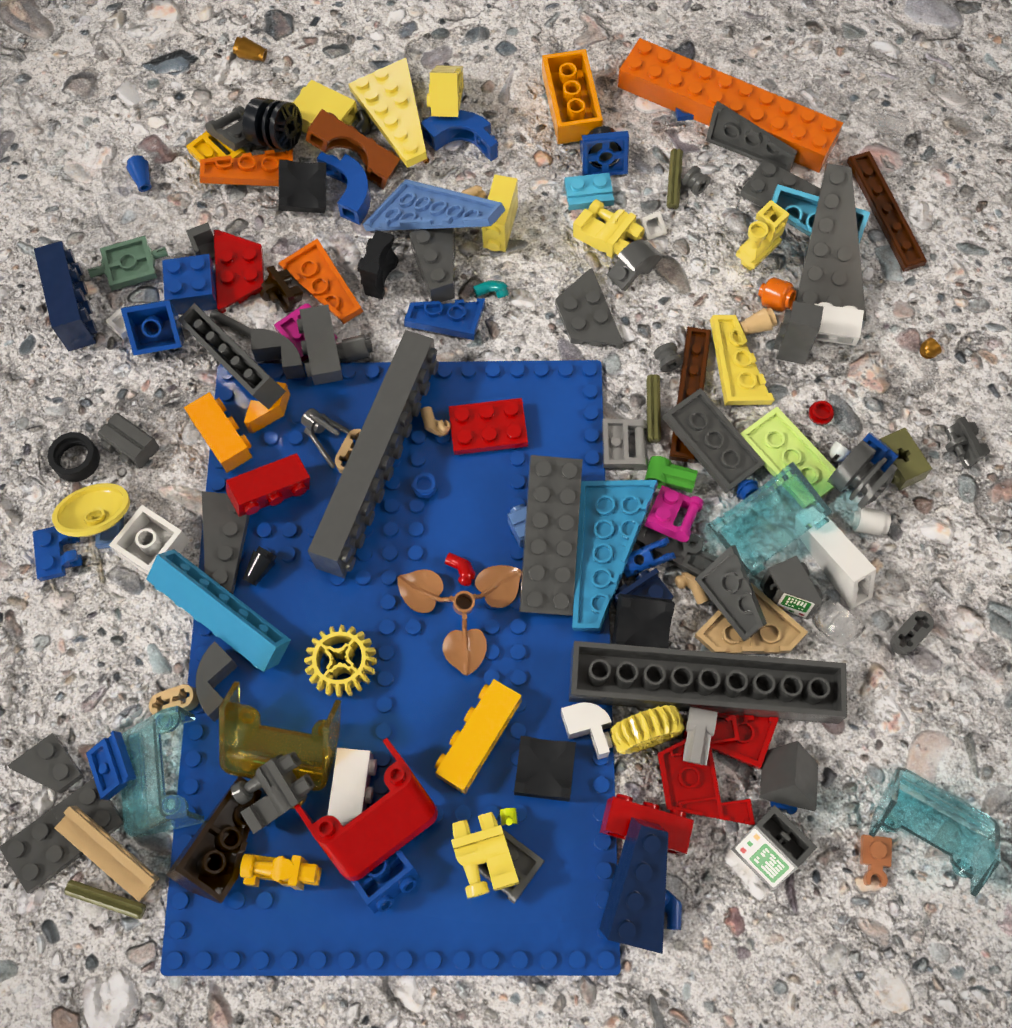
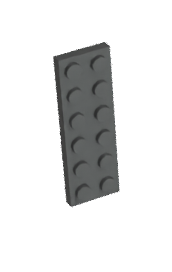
M530 456L519 612L573 616L583 459Z

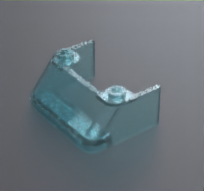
M902 767L896 769L872 815L869 835L875 837L879 829L886 833L897 832L901 827L950 856L952 869L957 875L962 878L971 879L970 894L976 897L1001 862L999 824L989 815L912 771Z

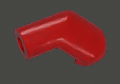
M449 552L445 559V564L458 570L460 574L458 582L461 585L470 586L472 579H475V572L471 562Z

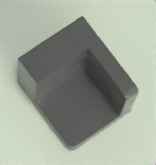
M208 222L186 230L195 254H210L212 261L215 260L214 236Z

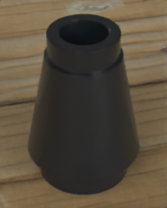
M259 546L256 551L253 550L242 579L257 586L258 582L276 564L274 560L277 556Z

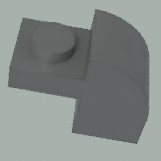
M636 240L627 245L617 255L619 260L606 275L621 290L626 291L640 273L649 274L663 255L648 241Z

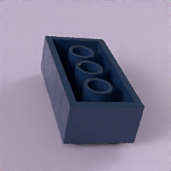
M62 241L34 248L52 329L68 351L96 344L94 334L98 332L93 319H90V314H93L90 302L85 298L88 290L84 281H81L80 276L84 275L80 263L76 262L72 250L67 249Z

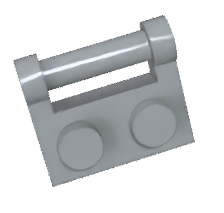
M602 420L603 468H634L636 470H646L648 468V459L645 455L644 433L647 429L646 420ZM628 430L635 431L636 457H629Z

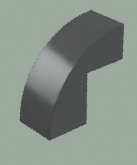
M250 329L251 350L256 362L282 359V368L286 379L306 377L299 352L289 339L275 331Z
M215 641L204 653L196 673L198 700L204 712L214 722L231 707L214 688L238 667Z

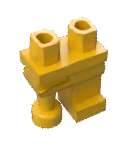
M244 854L240 866V877L244 878L243 884L247 886L259 887L260 879L276 881L283 886L291 887L295 890H304V884L319 886L322 868L316 864H308L306 859L297 855H292V860L284 856L276 858Z

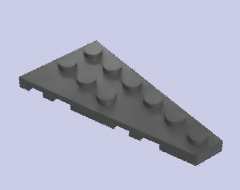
M827 163L796 301L813 305L827 302L836 307L854 306L858 310H864L863 321H867L852 167Z

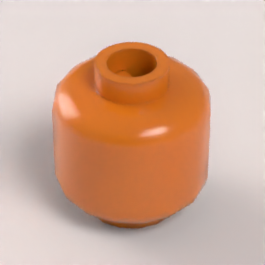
M773 277L766 284L763 283L760 286L758 296L761 297L763 307L783 312L787 308H791L793 301L796 299V290H794L792 283Z

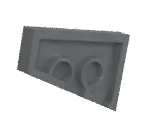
M732 545L699 574L695 580L743 641H746L763 628L767 622L736 545Z

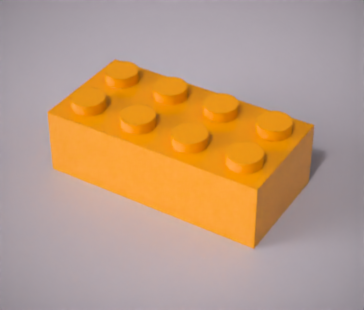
M586 49L542 55V77L557 144L582 140V135H588L591 130L603 125Z

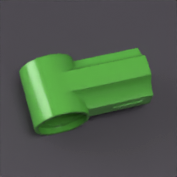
M652 456L644 480H657L658 489H661L663 485L692 493L698 471L674 465L669 459L662 456Z

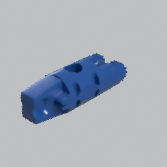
M668 537L632 551L623 572L626 578L676 559L674 552L666 553L656 559L652 553V550L667 546L670 543ZM639 556L644 557V562L641 565L637 563Z

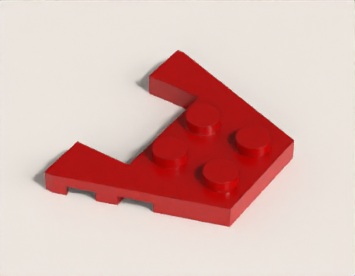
M731 715L716 723L714 736H711L707 766L683 761L686 739L657 753L666 809L743 824H755L751 799L721 802L711 744L740 740L735 715Z

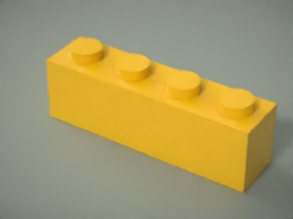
M495 679L492 680L490 685H484L478 696L481 699L476 708L471 707L464 718L466 724L461 731L456 730L449 742L452 745L446 755L444 753L441 754L434 767L437 769L435 772L437 778L463 794H466L522 702V695Z

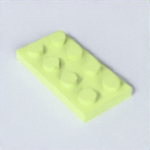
M775 407L740 433L765 462L763 466L804 510L811 507L835 488L827 481L836 468L778 407Z

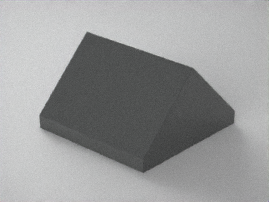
M798 741L767 750L761 769L759 799L815 811L817 806L818 763Z

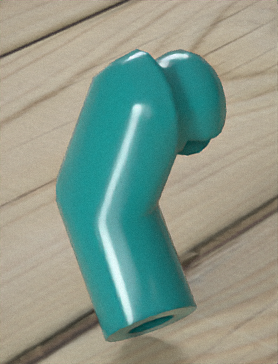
M488 280L473 286L476 297L496 291L498 298H503L509 294L506 288L508 287L507 284L502 281Z

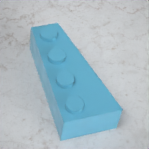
M778 184L772 201L789 213L787 220L789 225L810 237L819 196ZM856 208L858 239L860 243L870 212Z

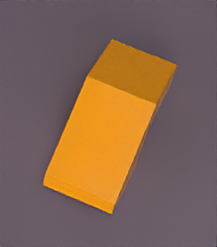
M277 382L286 392L270 409H267L259 401H250L244 420L249 433H255L284 416L290 398V392L286 383Z

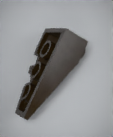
M238 776L232 785H234L238 781H245L246 783L248 781L245 780L243 777ZM230 787L166 875L188 891L221 904L238 879L240 863L248 843L247 838L250 828L240 812L260 800L262 791L257 790L253 792V798L246 804L241 805L234 799Z

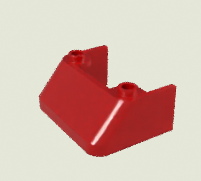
M388 738L384 739L383 743L396 761L384 773V782L390 792L345 826H342L334 816H324L314 822L299 803L294 806L323 851L341 875L349 881H357L363 878L431 826L438 816L436 805Z

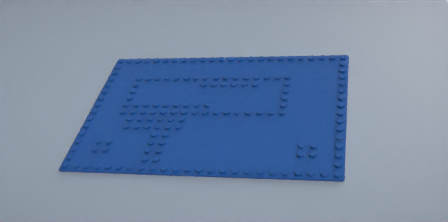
M598 360L439 362L436 374L431 375L429 380V391L426 396H422L420 401L421 409L427 406L432 407L436 420H443V422L447 420L450 423L448 406L522 398L528 447L454 455L451 428L445 436H437L426 431L421 412H419V415L417 417L414 416L411 422L412 430L410 436L404 438L401 457L399 460L395 459L392 466L394 467L392 478L390 481H386L383 487L385 490L381 503H377L375 506L374 520L371 526L367 525L364 544L360 549L357 548L354 555L356 557L354 567L351 572H347L345 578L316 569L308 549L341 477V473L335 464V457L347 434L338 430L340 434L336 436L327 429L319 434L314 433L335 464V468H331L311 438L304 433L306 427L301 423V418L307 410L314 408L320 414H325L331 420L351 431L353 429H362L391 362L340 363L343 380L314 385L312 377H307L305 363L302 364L306 377L286 379L282 363H258L276 382L287 384L290 398L284 416L255 433H249L244 420L250 401L258 400L220 364L217 368L215 400L220 398L227 409L224 412L226 417L232 416L239 426V429L236 430L239 436L244 434L252 446L249 448V451L253 458L226 473L210 449L206 492L227 494L226 480L296 453L310 476L309 490L300 496H291L284 499L278 505L266 506L255 514L250 515L233 594L291 639L279 664L263 672L255 668L244 656L235 652L221 638L216 637L202 623L197 622L195 619L193 621L187 685L196 688V673L199 663L206 650L214 641L230 656L238 667L214 688L231 706L215 722L204 712L200 702L196 708L185 712L170 868L238 776L249 781L255 776L256 770L260 766L280 754L285 755L293 751L296 752L301 760V765L292 770L296 778L300 779L308 774L315 783V787L307 794L308 797L301 806L314 822L328 815L337 748L371 751L373 759H377L376 774L371 776L369 786L373 787V799L371 804H367V808L390 792L384 782V773L396 761L383 743V740L388 738L437 807L438 816L431 826L400 849L420 875V878L416 880V887L408 893L401 892L393 899L392 907L387 911H378L375 914L367 906L351 881L341 875L315 840L296 809L288 810L255 834L250 829L246 851L243 855L253 854L276 858L284 856L292 860V855L302 856L308 861V864H316L322 868L319 886L304 884V890H295L291 887L283 886L276 881L260 879L259 887H252L243 884L244 878L240 877L239 872L238 879L223 902L219 904L188 891L169 877L161 974L164 976L618 975L621 971L620 943L608 940L599 929L617 869L616 837L600 833L607 800L613 796L615 797L614 746L609 748L610 753L608 757L598 760L590 734L569 740L561 717V708L578 703L569 702L574 641L610 644L609 610L600 631H574L572 628L573 616L519 612L520 577L516 598L507 607H491L486 603L485 597L475 600L472 612L467 615V631L470 629L481 630L487 641V650L480 666L473 673L466 676L446 660L442 650L443 641L448 633L453 630L462 631V615L454 611L453 603L436 601L433 611L418 613L404 602L398 588L399 575L425 569L431 570L440 576L443 582V592L439 597L455 596L460 591H468L472 595H477L481 592L475 587V579L485 568L507 565L519 568L522 571L524 546L519 547L508 524L507 514L511 513L510 510L517 505H527L529 461L531 455L583 459L581 481H605L602 440L603 396L601 362ZM342 460V463H343V466H344V467H345L347 461H343V460ZM429 472L435 476L438 487L432 497L424 499L414 494L412 480L418 473ZM202 526L199 569L205 573ZM260 546L277 556L274 560L276 564L258 582L257 586H254L242 578L245 575L253 550L256 551ZM449 552L471 562L475 572V579H472L470 586L461 585L458 582L460 577L458 570L445 564V559ZM340 625H344L346 632L352 626L355 627L356 634L363 631L365 634L364 639H371L372 644L370 647H374L376 650V654L372 657L377 659V664L371 666L375 669L374 675L366 674L370 679L369 684H365L362 681L360 683L361 691H358L356 687L351 688L352 696H348L346 690H343V695L340 698L337 697L335 690L331 696L325 693V689L322 691L317 690V683L312 684L309 680L311 675H307L305 669L310 665L304 662V658L311 656L306 651L308 647L315 648L312 638H316L319 641L322 639L319 634L320 631H324L328 635L330 634V626H333L335 631L339 632ZM338 643L331 647L338 649L341 648L345 643ZM357 648L352 662L355 667L359 668L362 653ZM323 654L320 663L323 675L327 671L326 667L329 664V659L325 654ZM334 657L337 663H345L348 666L345 658L341 660L339 658L337 659L336 657ZM343 673L340 674L336 679L333 678V680L346 679L351 675ZM495 679L522 695V702L466 794H463L437 778L435 774L437 769L434 767L441 754L444 753L446 755L452 745L449 742L456 730L461 731L466 724L464 718L471 707L476 708L481 700L478 696L484 685H490L492 680ZM596 704L607 712L612 721L611 727L603 730V732L608 731L610 738H612L610 733L613 726L612 705ZM521 736L551 741L576 742L570 802L514 795ZM263 788L259 789L262 791L260 799L266 796ZM516 808L518 824L504 825L502 829L545 862L515 904L507 899L508 895L501 890L494 891L492 883L481 874L480 879L487 882L490 892L467 899L465 887L470 884L463 866L459 864L451 842L454 839L452 824L467 820L472 834L482 831L478 816L493 812L499 826L501 825L500 810Z

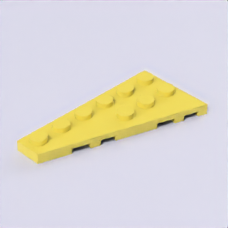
M406 58L348 84L351 93L407 168L427 159Z

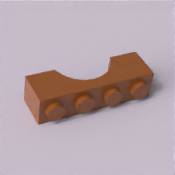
M321 109L307 130L305 141L325 153L334 148H346L355 152L364 163L367 179L382 189L386 187L398 168L400 158L393 151L386 150L378 145L374 139L364 136L355 127L345 124L334 114Z

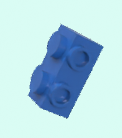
M399 849L363 878L351 881V883L375 914L378 911L384 912L391 908L394 903L393 899L401 892L408 893L416 887V880L420 878V875Z

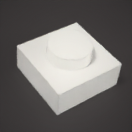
M120 308L105 322L124 340L128 334Z

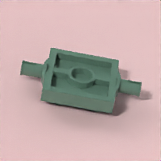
M144 235L100 248L102 255L101 265L88 268L90 278L105 274L111 290H118L158 278L155 270V260L168 257L166 247L152 251Z

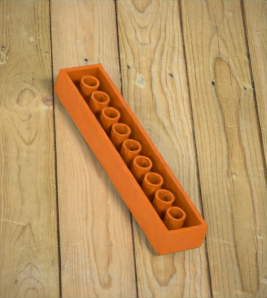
M639 38L619 69L618 88L672 111L678 108L693 114V120L708 126L710 125L714 106L719 101L797 150L794 163L818 173L835 146L843 126L841 121Z

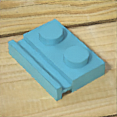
M610 173L564 178L569 210L589 208L595 199L603 202L604 206L614 205Z

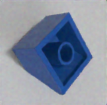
M170 299L121 308L134 356L183 346L185 338L182 326L178 321L179 316Z

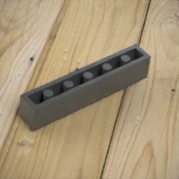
M195 303L178 319L222 366L267 409H270L286 392Z

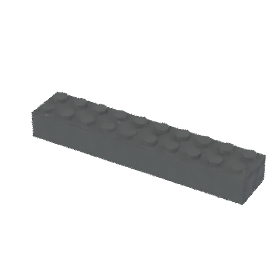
M405 330L308 549L316 569L345 578L348 571H352L356 561L354 555L357 548L360 549L365 541L364 532L367 525L371 526L374 520L375 506L377 503H381L385 492L383 487L386 481H390L394 472V467L392 466L395 459L399 460L401 457L404 438L410 436L413 417L419 415L422 396L427 395L430 388L429 380L431 375H435L438 370L439 361L436 359L437 349H435L433 338Z
M574 641L571 652L569 702H587L650 709L658 706L672 705L677 707L678 711L689 712L690 707L718 713H726L727 715L779 717V719L839 724L847 718L846 663Z

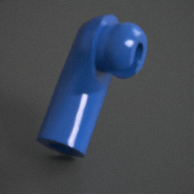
M666 889L665 913H667V929L681 930L682 904Z

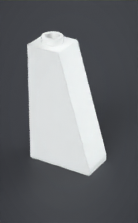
M818 505L809 510L801 511L795 519V532L847 606L852 610L872 598L876 568Z

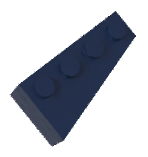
M631 818L599 929L610 941L663 954L668 832L658 824Z

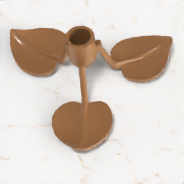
M507 565L485 568L475 579V587L481 592L477 595H472L468 591H460L455 596L439 597L443 592V582L437 573L425 569L399 575L398 588L404 602L418 613L433 611L436 601L453 603L454 611L462 615V631L453 630L448 633L443 641L442 650L446 660L463 675L468 676L482 663L487 650V641L481 630L470 629L467 631V615L472 612L475 600L482 599L483 597H485L486 603L494 608H504L510 605L518 593L522 571L519 568Z

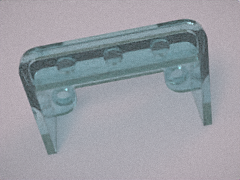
M179 706L162 709L122 734L136 775V779L127 782L128 785L121 790L124 829L132 837H143L204 823V816L189 811L185 798L179 795L166 796L161 734L174 731L179 724L195 721L193 713Z

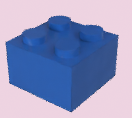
M210 254L162 260L164 300H171L177 314H184L194 303L203 311L217 309L216 270Z

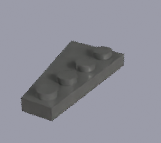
M719 101L715 104L706 138L707 142L761 163L766 159L789 172L791 171L798 152L797 150Z
M202 491L205 573L231 594H234L250 515L239 517L227 494Z

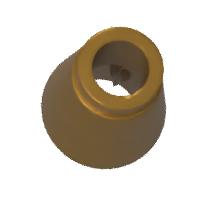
M243 36L242 38H236L233 54L241 59L264 62L267 56V49Z

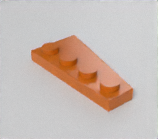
M274 149L266 150L265 154L253 156L252 153H244L238 158H232L229 155L200 159V183L279 187V160L293 161V149L283 152H275Z
M315 239L278 263L283 270L287 269L291 277L322 305H329L330 312L343 324L364 312L318 239Z

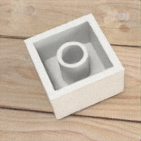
M141 505L109 546L118 556L148 575L157 554L173 549L181 553L190 541L182 530Z

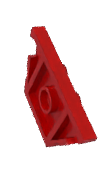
M214 230L217 310L224 313L227 307L236 302L240 304L250 296L259 294L263 289L261 286L265 282L263 249L259 243L220 230Z

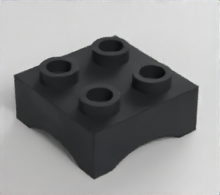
M279 160L278 211L325 213L326 163H300Z
M376 230L373 238H370L367 242L364 258L359 260L357 269L360 272L361 284L363 285L365 295L378 299H383L385 295V280L399 262L398 257L392 250L395 240L392 234Z
M619 594L612 644L669 649V633L675 603L671 599Z
M521 736L514 795L570 802L576 742L551 741Z

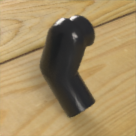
M359 110L355 114L358 123L354 127L359 133L366 136L371 131V123L366 112Z

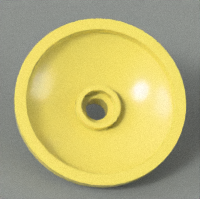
M101 483L90 485L65 497L54 509L52 522L56 530L61 534L72 537L93 536L110 529L124 517L130 505V498L127 491L116 484Z

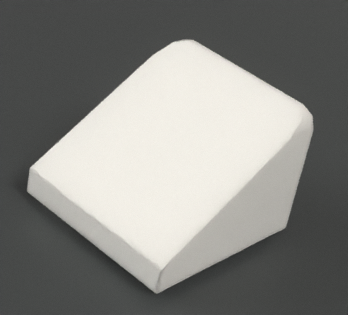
M660 211L636 220V223L644 228L643 237L646 241L668 233Z

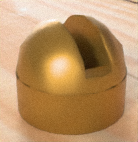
M932 337L926 339L920 346V354L925 359H932L942 352L940 345Z

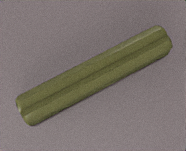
M673 148L670 154L666 205L668 209H677L679 207L682 149Z
M650 374L646 380L647 441L649 443H659L661 439L660 376Z
M74 880L68 881L64 890L65 895L135 919H141L146 911V905Z

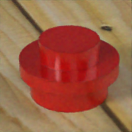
M818 401L811 405L808 415L815 424L826 425L833 419L834 410L830 403Z

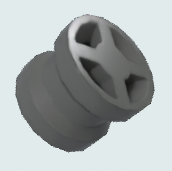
M693 166L684 175L682 185L690 187L691 192L697 196L707 188L711 178L707 174H702L698 166Z
M675 343L663 344L654 351V357L656 360H659V368L662 372L675 370L683 363L682 356L677 354Z

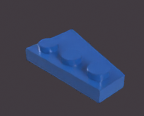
M478 298L477 302H464V299L455 300V303L442 304L440 301L411 302L404 319V326L474 340L485 306V298Z

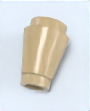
M762 308L739 323L746 336L748 334L773 330V327L777 326V319L772 308Z

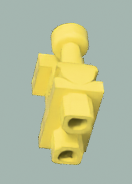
M597 199L591 203L588 210L584 209L573 222V237L606 253L610 258H613L615 254L618 255L630 244V242L626 241L628 238L636 241L644 236V228L636 223V215L631 212L628 214L622 209L613 213L604 209V203ZM600 217L601 219H603L604 221H606V223L604 224L603 222L599 221L597 218Z
M772 200L756 214L755 219L758 221L750 224L748 229L749 239L736 252V256L741 259V264L749 270L755 269L782 242L780 237L784 232L789 213Z
M493 812L478 816L482 831L471 834L467 820L452 824L454 839L451 842L459 864L463 866L470 884L465 887L467 899L490 892L487 882L480 879L478 865L487 863L494 891L519 884L502 826H498Z

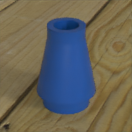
M139 155L130 157L127 160L126 169L137 185L138 190L141 192L150 190L152 186L150 183L148 161Z

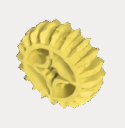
M340 625L339 632H336L334 627L330 626V634L326 635L324 631H320L319 634L322 639L319 641L316 638H312L315 648L308 647L306 649L307 653L311 656L304 658V662L310 665L305 669L307 675H311L309 680L312 684L317 683L316 688L318 691L325 689V693L331 696L335 690L337 697L341 698L343 690H346L348 696H352L351 688L356 687L358 691H361L360 683L362 681L365 684L370 683V679L366 674H375V669L371 666L377 664V659L372 657L376 654V650L374 647H370L372 644L370 638L364 639L365 634L363 631L356 634L355 627L351 626L346 632L345 626ZM338 643H345L341 648L338 649L331 647ZM357 648L362 653L359 668L355 667L352 662ZM323 654L329 659V664L326 667L327 671L324 675L320 669ZM334 657H336L337 659L339 658L341 660L345 658L348 666L345 663H337ZM343 673L351 675L346 679L333 680V678L336 679L340 674Z
M672 705L658 706L617 722L610 730L611 740L618 753H637L676 738L685 729L684 721L677 707Z

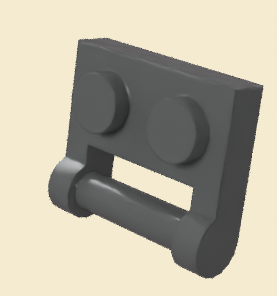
M237 106L231 113L216 121L211 120L205 124V128L211 136L234 151L249 144L243 133L242 121L245 109L242 106ZM236 120L239 121L224 130L221 129Z
M502 829L517 877L520 880L516 886L501 889V891L508 895L507 899L515 904L545 861ZM487 864L478 865L479 874L491 882Z

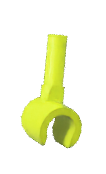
M516 808L500 810L501 826L518 824Z

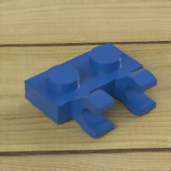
M55 527L33 531L37 579L45 581L66 576L65 568L83 565L82 555H77L76 550H70L65 553L63 551V545L80 542V537L61 534Z

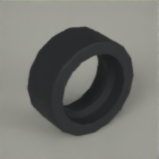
M69 432L59 436L49 447L47 455L52 469L60 478L69 482H79L87 479L94 474L100 462V454L97 447L88 436L80 432ZM84 446L87 449V457L78 467L66 469L60 464L62 455L69 448Z

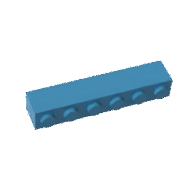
M175 549L157 554L146 578L148 582L154 585L156 590L168 596L174 601L175 605L187 611L197 622L202 623L216 637L221 638L230 645L235 652L249 660L255 668L265 672L279 664L291 639Z

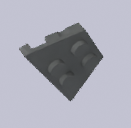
M591 268L555 299L556 308L570 343L581 345L586 343L601 347V344L615 345V349H621L624 345L593 268Z

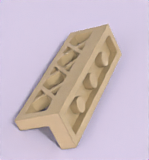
M69 806L63 812L65 814L64 818L54 828L140 902L160 878L78 806Z

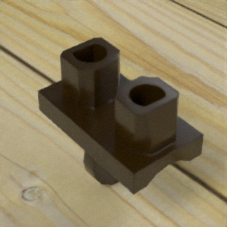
M274 265L267 267L269 275L265 282L261 284L263 289L260 292V297L264 301L278 302L285 313L291 312L293 304L302 301L303 291L299 286L291 288L287 286L291 285L292 282L291 274L287 269L277 271Z

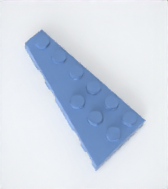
M405 179L362 225L366 231L488 227L498 220L505 211V208L501 202Z

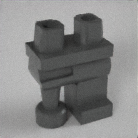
M295 751L272 758L256 770L255 776L247 783L245 781H238L231 786V793L234 799L241 805L249 802L253 798V792L261 788L266 793L265 797L240 812L253 834L308 797L307 794L315 787L314 781L308 774L297 779L292 770L301 765V760Z

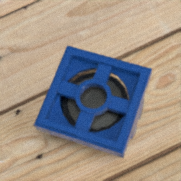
M600 126L591 130L588 135H582V140H580L582 176L610 173V176L628 174V131L616 132L609 126Z

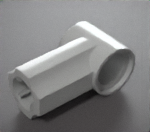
M695 707L689 708L683 761L707 766L711 736H714L718 712Z

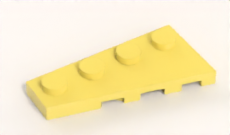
M713 315L710 323L724 404L772 405L774 402L773 395L768 393L765 386L766 380L763 374H760L755 364L757 360L747 347L746 336L736 315Z

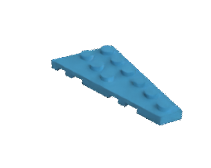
M657 480L581 481L572 623L574 631L601 630L658 486Z

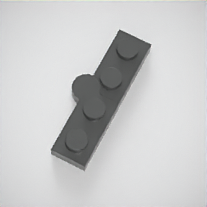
M643 526L635 543L643 547L668 536ZM691 534L687 542H680L668 537L670 543L667 546L652 550L654 554L660 557L666 553L674 552L676 559L668 562L695 577L717 559L716 556L707 551H702L703 540L695 534Z

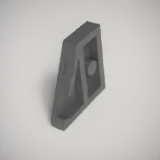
M54 733L48 735L8 765L10 769L58 793H63L84 777Z

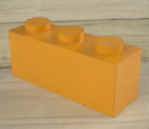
M209 392L184 407L191 421L226 473L253 458L249 451V448L252 447L244 434L239 436L236 431L239 429V426L233 417H226L224 412L227 409L220 398L215 400Z

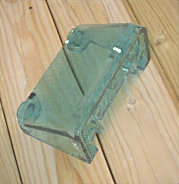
M792 462L782 469L776 477L771 478L754 493L725 512L723 517H717L710 522L706 529L724 551L730 546L736 545L747 575L750 573L754 577L766 568L763 565L764 562L813 526L818 530L830 520L827 516L832 513V510L795 463Z

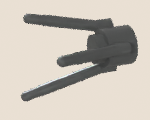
M311 408L301 418V423L306 427L304 433L311 438L329 466L335 468V464L314 433L319 434L327 429L338 436L340 434L338 430L346 434L351 430L331 420L325 414H320L316 409Z

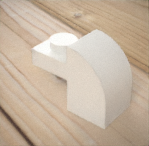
M587 702L561 708V717L568 739L590 734L597 759L608 757L610 753L609 748H612L613 745L609 732H603L604 729L610 728L612 723L607 712L598 705Z

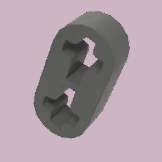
M925 611L913 613L892 636L890 640L892 650L898 655L910 654L933 629V617ZM922 619L925 623L916 632L913 628L917 621ZM908 634L911 639L904 647L900 646L899 643Z

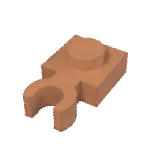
M863 834L861 835L860 864L868 865V871L863 876L864 885H871V877L876 875L880 880L879 887H886L888 879L883 871V867H891L892 838Z

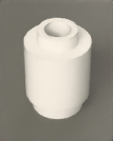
M858 507L856 511H852L850 525L853 526L855 532L880 536L881 534L886 535L889 531L891 516L885 514V511L866 507L863 509Z

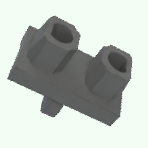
M960 417L955 424L945 430L950 440L945 448L947 452L956 451L966 469L971 468L990 453V449L986 443H979L976 438L979 431L976 423L968 422L966 417Z

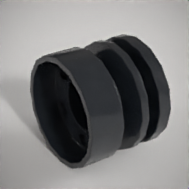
M255 97L246 105L243 113V133L251 145L289 151L296 146L301 136V113L294 103Z

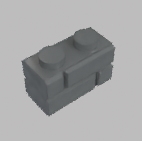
M115 413L97 434L102 440L100 445L111 454L114 451L119 453V459L129 467L134 464L138 468H143L149 461V458L159 450V445L153 437L119 413Z

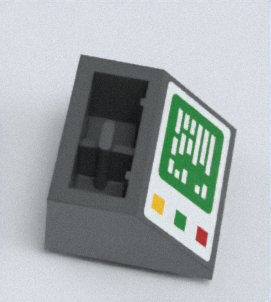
M797 555L769 567L760 583L764 594L783 611L807 620L814 616L823 603L821 590L817 585H813L809 578L810 573L806 564L800 562Z
M774 805L731 850L771 891H774L814 852L817 846Z

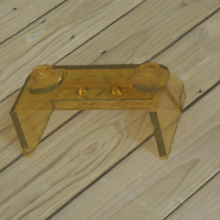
M234 681L219 707V761L221 768L230 775L252 779L255 776L256 770L272 758L295 751L301 760V765L292 770L296 778L300 779L308 774L315 783V787L312 790H322L330 777L339 739L341 700H335L327 720L317 721L312 728V734L261 725L259 712L252 706L240 704V682Z

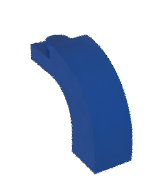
M459 110L458 117L430 116L420 123L423 139L435 151L450 142L462 140L477 146L490 161L498 157V141L491 134V123L478 114Z
M321 152L317 157V162L326 163V175L341 181L347 186L337 202L340 217L360 225L368 213L371 201L368 180L364 169L359 162L347 154L339 160L334 155Z

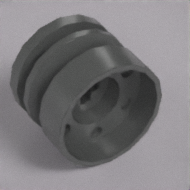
M864 440L849 453L827 481L840 492L850 485L854 487L849 497L851 501L859 493L864 495L857 505L861 509L875 501L892 482L893 476L898 469L897 466L892 464L886 472L881 470L888 460L885 457L876 464L871 462L876 450Z

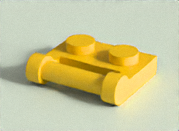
M207 131L186 146L188 152L199 163L200 159L229 156L212 142L213 140L218 141L230 152L229 155L232 158H238L246 153L242 148L236 151L232 150L211 136Z

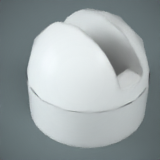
M835 441L830 448L829 454L831 459L836 454L839 455L836 462H842L851 451Z

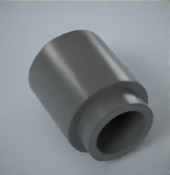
M364 334L342 339V342L336 343L341 362L347 361V363L367 359L370 358V353L374 352L371 339H366Z

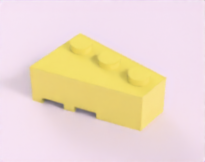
M437 65L429 72L430 83L429 93H427V107L431 108V116L458 117L464 88L463 66Z

